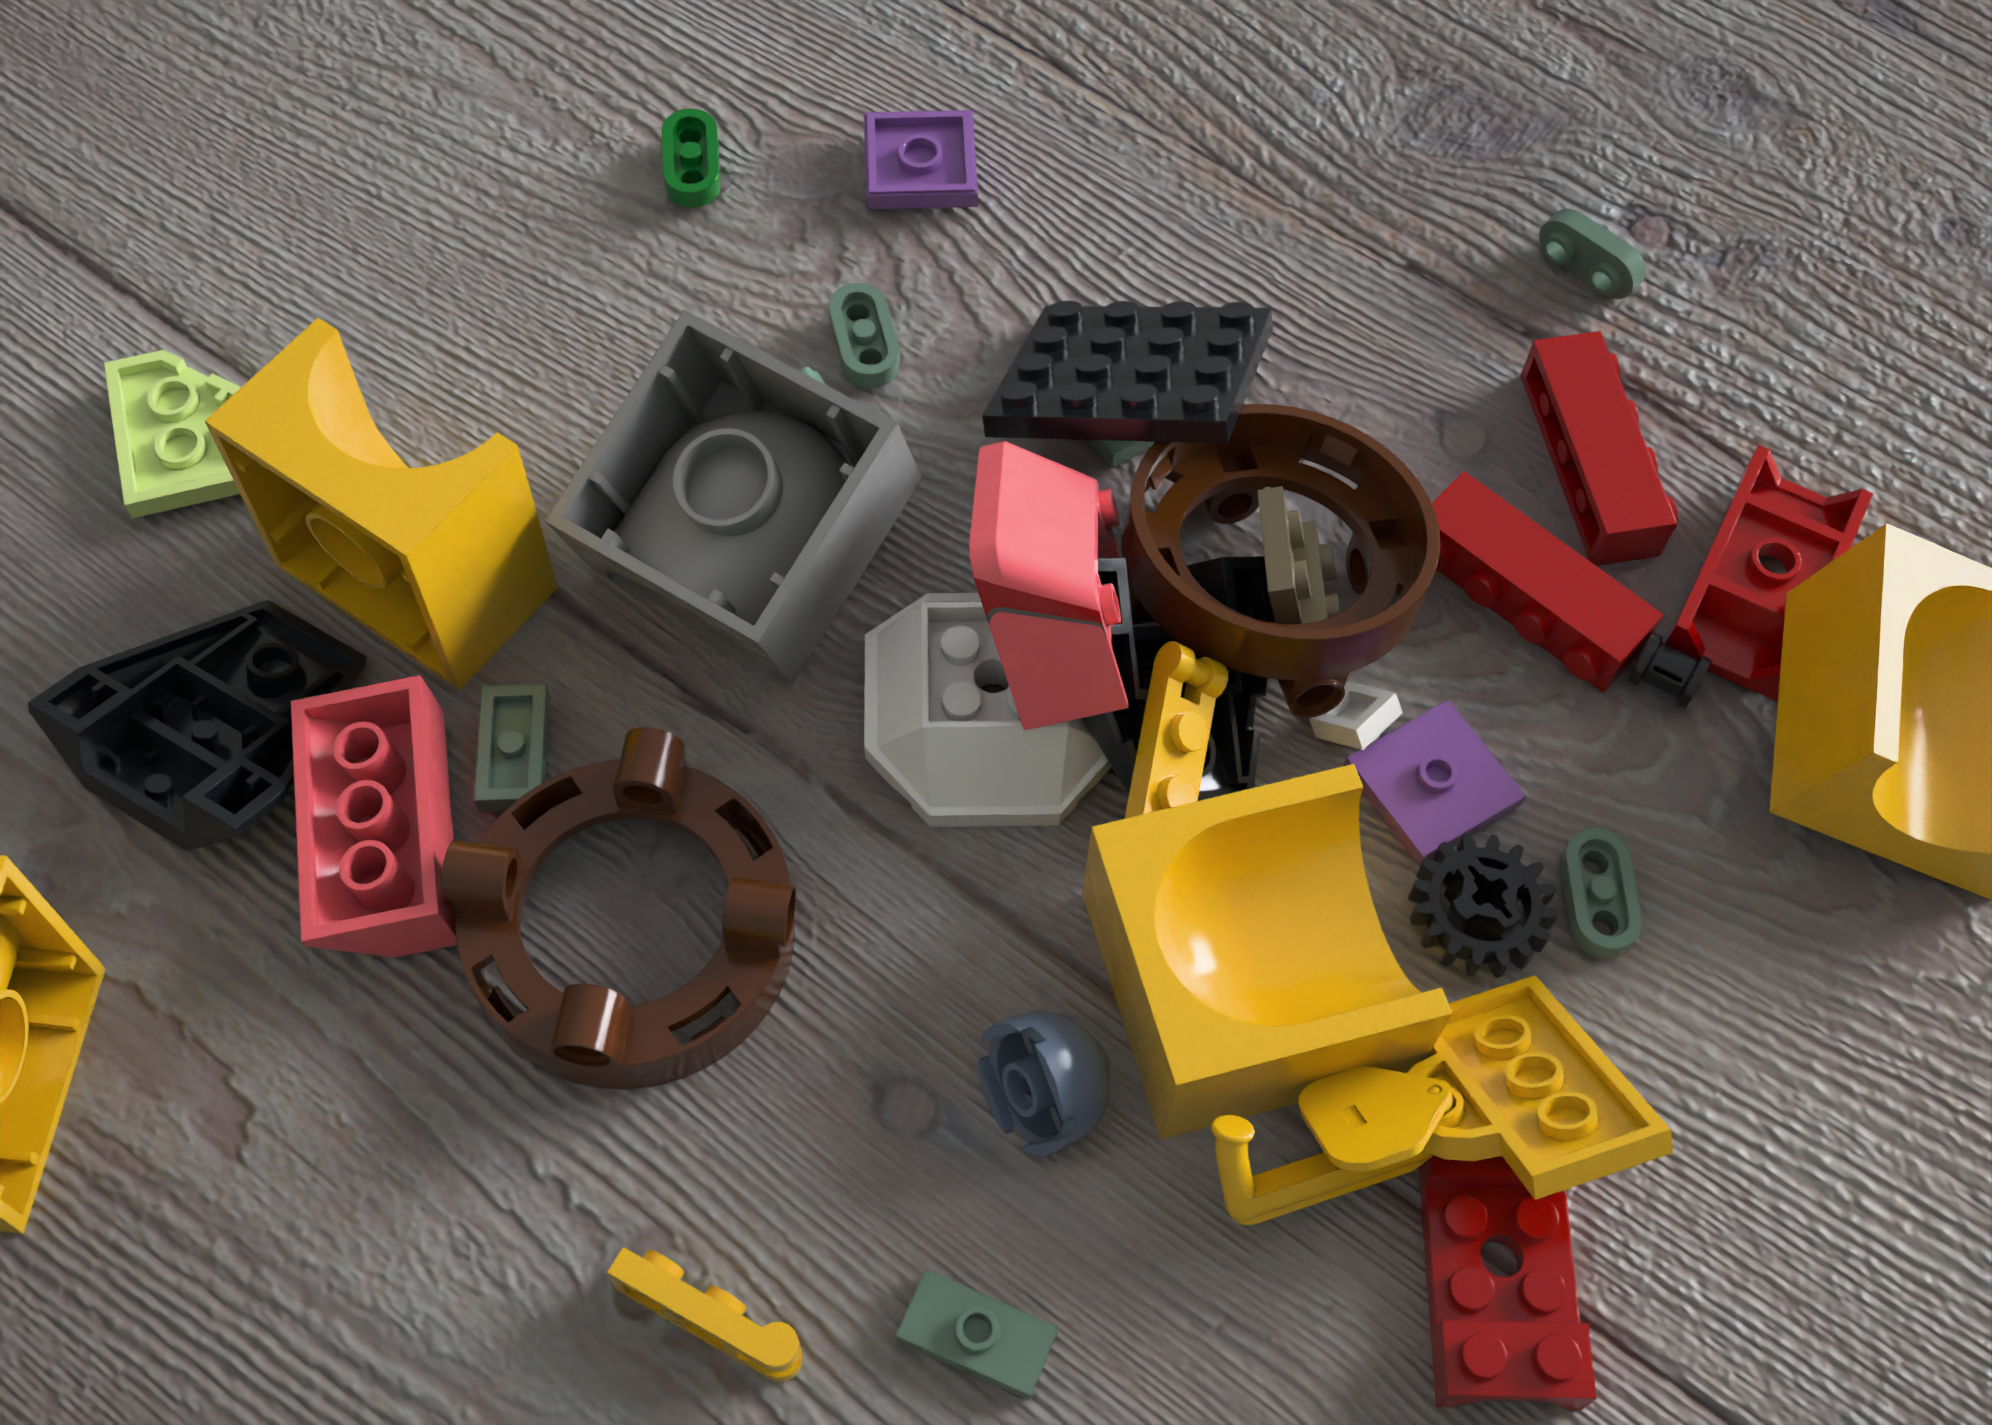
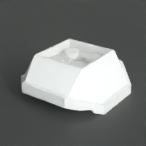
M927 593L865 634V759L896 791L911 803V808L929 827L1059 826L1077 806V802L1112 767L1082 718L1029 730L1023 729L978 593ZM995 684L1003 687L1005 690L998 693H989L980 688L985 685Z

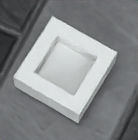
M1348 681L1344 686L1345 696L1342 702L1330 712L1318 717L1309 718L1316 738L1364 750L1369 744L1377 740L1380 734L1403 712L1395 692Z

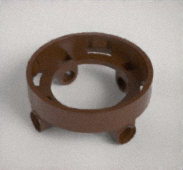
M1244 404L1228 444L1155 442L1140 461L1134 476L1121 531V558L1126 560L1133 625L1157 622L1168 634L1203 657H1209L1228 668L1243 673L1277 679L1292 715L1298 718L1321 716L1330 712L1342 702L1345 696L1344 686L1350 672L1361 669L1390 652L1412 627L1433 579L1439 560L1440 531L1436 513L1427 493L1411 470L1395 454L1368 434L1335 418L1314 411L1274 404ZM1307 460L1344 476L1358 486L1356 489H1353L1329 473L1302 462ZM1166 478L1174 482V484L1165 493L1159 502L1155 514L1144 509V493L1150 487L1153 490H1157L1163 479ZM1283 486V490L1312 499L1336 514L1352 530L1353 534L1346 552V569L1352 588L1361 596L1343 612L1331 618L1305 624L1266 622L1234 611L1220 603L1200 586L1190 573L1183 559L1180 548V528L1188 514L1204 501L1209 516L1213 521L1220 524L1239 522L1257 510L1259 507L1257 490L1265 489V487ZM1395 593L1400 595L1396 602L1389 607Z
M651 727L631 729L626 733L620 759L578 767L536 786L501 814L488 829L480 843L453 840L446 851L443 861L441 895L444 901L451 902L456 913V940L461 964L483 1012L496 1032L517 1054L537 1068L575 1084L604 1089H640L683 1079L709 1067L738 1047L763 1021L782 990L793 956L796 886L790 884L788 868L772 830L756 809L734 789L704 772L687 767L683 741L676 735L661 729ZM623 819H642L661 822L686 832L704 845L720 865L728 883L723 912V939L708 964L687 984L671 994L647 1003L629 1006L627 999L622 994L612 989L592 984H572L565 987L564 992H561L540 975L532 965L524 949L520 922L521 909L527 887L546 857L573 835L605 822ZM748 849L750 850V852L752 853V855L754 856V858H757V859H755V860L753 861V859H752V857H751V855H750ZM494 961L509 990L527 1009L519 1016H517L518 1013L507 1001L499 986L494 987L492 992L489 990L484 968ZM730 993L739 1005V1008L727 1019L721 1016L707 1028L693 1035L691 1042L681 1046L672 1034V1031L684 1027L703 1016Z

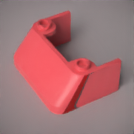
M1002 441L979 448L969 554L977 591L1023 729L1029 730L1128 708V699L1111 646V625L1121 623L1120 607L1113 584L1101 585L1098 574V558H1121L1112 527L1120 525L1114 493L1111 488L1101 491L1100 485L1095 478L1009 442Z

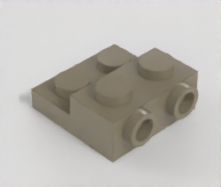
M1283 486L1257 490L1268 593L1275 623H1312L1341 613L1338 593L1327 594L1325 582L1337 580L1332 543L1320 545L1315 520L1302 522L1299 509L1287 510Z

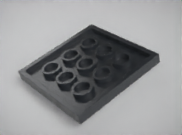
M1060 301L1050 306H1045L982 415L985 437L1228 444L1273 330L1272 308H1254L1253 305L1246 302H1232L1222 307H1196L1194 304L1184 301L1172 302L1163 307H1138L1136 303L1130 301H1118L1107 306H1082L1076 301Z

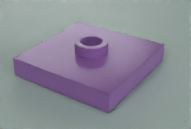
M973 110L864 112L867 209L978 207Z
M1449 700L1444 701L1374 741L1364 750H1359L1346 757L1344 766L1355 765L1363 785L1362 793L1419 866L1425 858L1433 859L1439 844L1445 841L1450 846H1455L1460 843L1463 835L1470 834L1472 836L1519 808L1526 798L1524 792Z

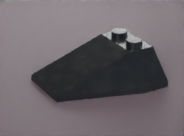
M265 600L79 667L28 702V709L34 720L86 790L185 851L237 838L284 800L294 784L291 701L351 689L366 665V656L270 600Z

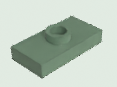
M925 1269L896 1333V1342L1030 1401L1059 1327Z

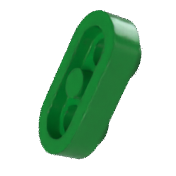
M682 109L672 113L665 119L662 125L663 177L666 193L674 203L689 208L701 207L712 202L718 196L721 189L717 125L710 114L699 109Z

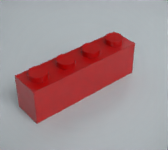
M1601 331L1534 340L1520 377L1589 561L1595 566L1659 557L1671 534L1677 527V507L1673 498L1665 494L1658 476L1656 454L1651 447H1647L1639 429V414L1636 404L1633 400L1627 399L1620 381V366L1616 355L1609 353Z
M1463 471L1432 502L1440 531V553L1436 571H1440L1463 588L1475 603L1490 608L1513 625L1519 635L1525 640L1540 645L1563 662L1572 675L1580 680L1590 682L1604 693L1646 647L1664 616L1661 612L1468 473Z

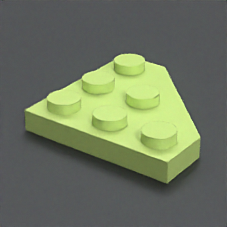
M166 350L104 362L123 501L132 519L240 494L205 423L209 416L241 388L240 386L213 373L208 377L187 367L182 358Z

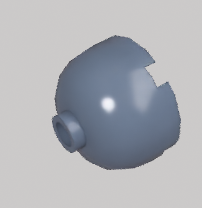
M1031 1011L997 1022L983 1032L981 1042L990 1040L989 1055L978 1060V1073L984 1096L997 1124L1004 1133L1012 1132L1015 1125L1022 1137L1030 1142L1020 1147L1021 1150L1028 1155L1046 1157L1068 1147L1095 1128L1103 1116L1109 1100V1060L1103 1046L1094 1039L1086 1028L1066 1014L1049 1011Z

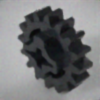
M1465 834L1457 847V852L1444 841L1439 844L1433 856L1434 860L1428 858L1423 860L1416 874L1419 880L1414 881L1408 895L1410 901L1419 904L1415 906L1409 920L1411 925L1428 927L1420 943L1424 949L1438 944L1445 949L1441 960L1442 965L1448 967L1458 957L1466 961L1467 976L1474 977L1481 964H1488L1494 977L1498 978L1502 977L1509 966V960L1522 970L1533 957V951L1539 953L1542 951L1551 937L1546 930L1551 929L1558 917L1557 910L1546 906L1556 893L1554 885H1538L1536 880L1544 868L1541 862L1525 866L1519 861L1524 847L1517 844L1507 854L1499 850V840L1496 835L1489 837L1485 847H1477L1472 836ZM1443 883L1447 887L1444 896L1451 904L1445 911L1443 910L1440 896ZM1521 900L1524 910L1523 927L1519 924L1522 914L1515 907L1516 902Z

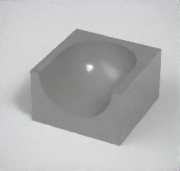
M684 309L545 519V522L593 571L609 580H612L617 573L660 594L724 634L759 660L771 673L793 685L922 480V476L897 422Z

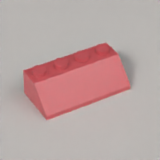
M421 675L291 701L301 942L306 947L387 957H401L457 945L456 913L451 902L444 901L441 895L443 861L450 843L454 840L444 711Z

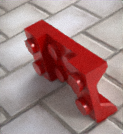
M1758 445L1741 475L1725 510L1721 525L1665 644L1697 660L1702 656L1712 659L1707 671L1778 702L1786 593L1852 547L1874 493L1858 489L1831 497L1820 495L1781 478L1770 449ZM1771 556L1778 559L1785 566L1787 573L1777 574L1768 571L1761 565L1758 557Z
M1433 1155L1418 1167L1436 1407H1455L1485 1400L1548 1401L1566 1410H1583L1597 1399L1589 1323H1580L1566 1190L1535 1200L1503 1156L1478 1161L1447 1160ZM1489 1242H1498L1507 1246L1513 1252L1517 1261L1515 1275L1499 1277L1489 1272L1481 1259L1482 1245Z

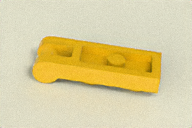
M1175 641L1164 644L1158 651L1154 661L1125 819L1198 801L1215 701L1226 688L1228 670L1222 663L1209 657L1196 659L1194 651ZM1185 682V683H1186V686H1185L1186 688H1185L1184 697L1182 698V697H1181V691H1182L1183 683Z
M623 1247L607 1271L616 1291L767 1379L777 1383L787 1382L800 1372L803 1364L802 1350L799 1338L789 1324L771 1322L763 1327L742 1316L747 1307L725 1290L709 1285L705 1293L680 1280L685 1273L684 1270L664 1255L648 1249L642 1258Z

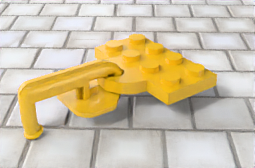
M1535 975L1448 1003L1452 1015L1428 1058L1416 1063L1407 1073L1371 1066H1359L1320 1078L1308 1084L1299 1095V1110L1306 1125L1324 1151L1322 1153L1252 1176L1248 1156V1142L1252 1140L1255 1134L1253 1125L1248 1120L1235 1115L1219 1116L1211 1124V1131L1215 1136L1216 1162L1226 1210L1234 1221L1247 1226L1258 1224L1412 1172L1433 1155L1447 1160L1478 1161L1503 1156L1533 1198L1537 1200L1673 1153L1672 1134L1668 1125Z

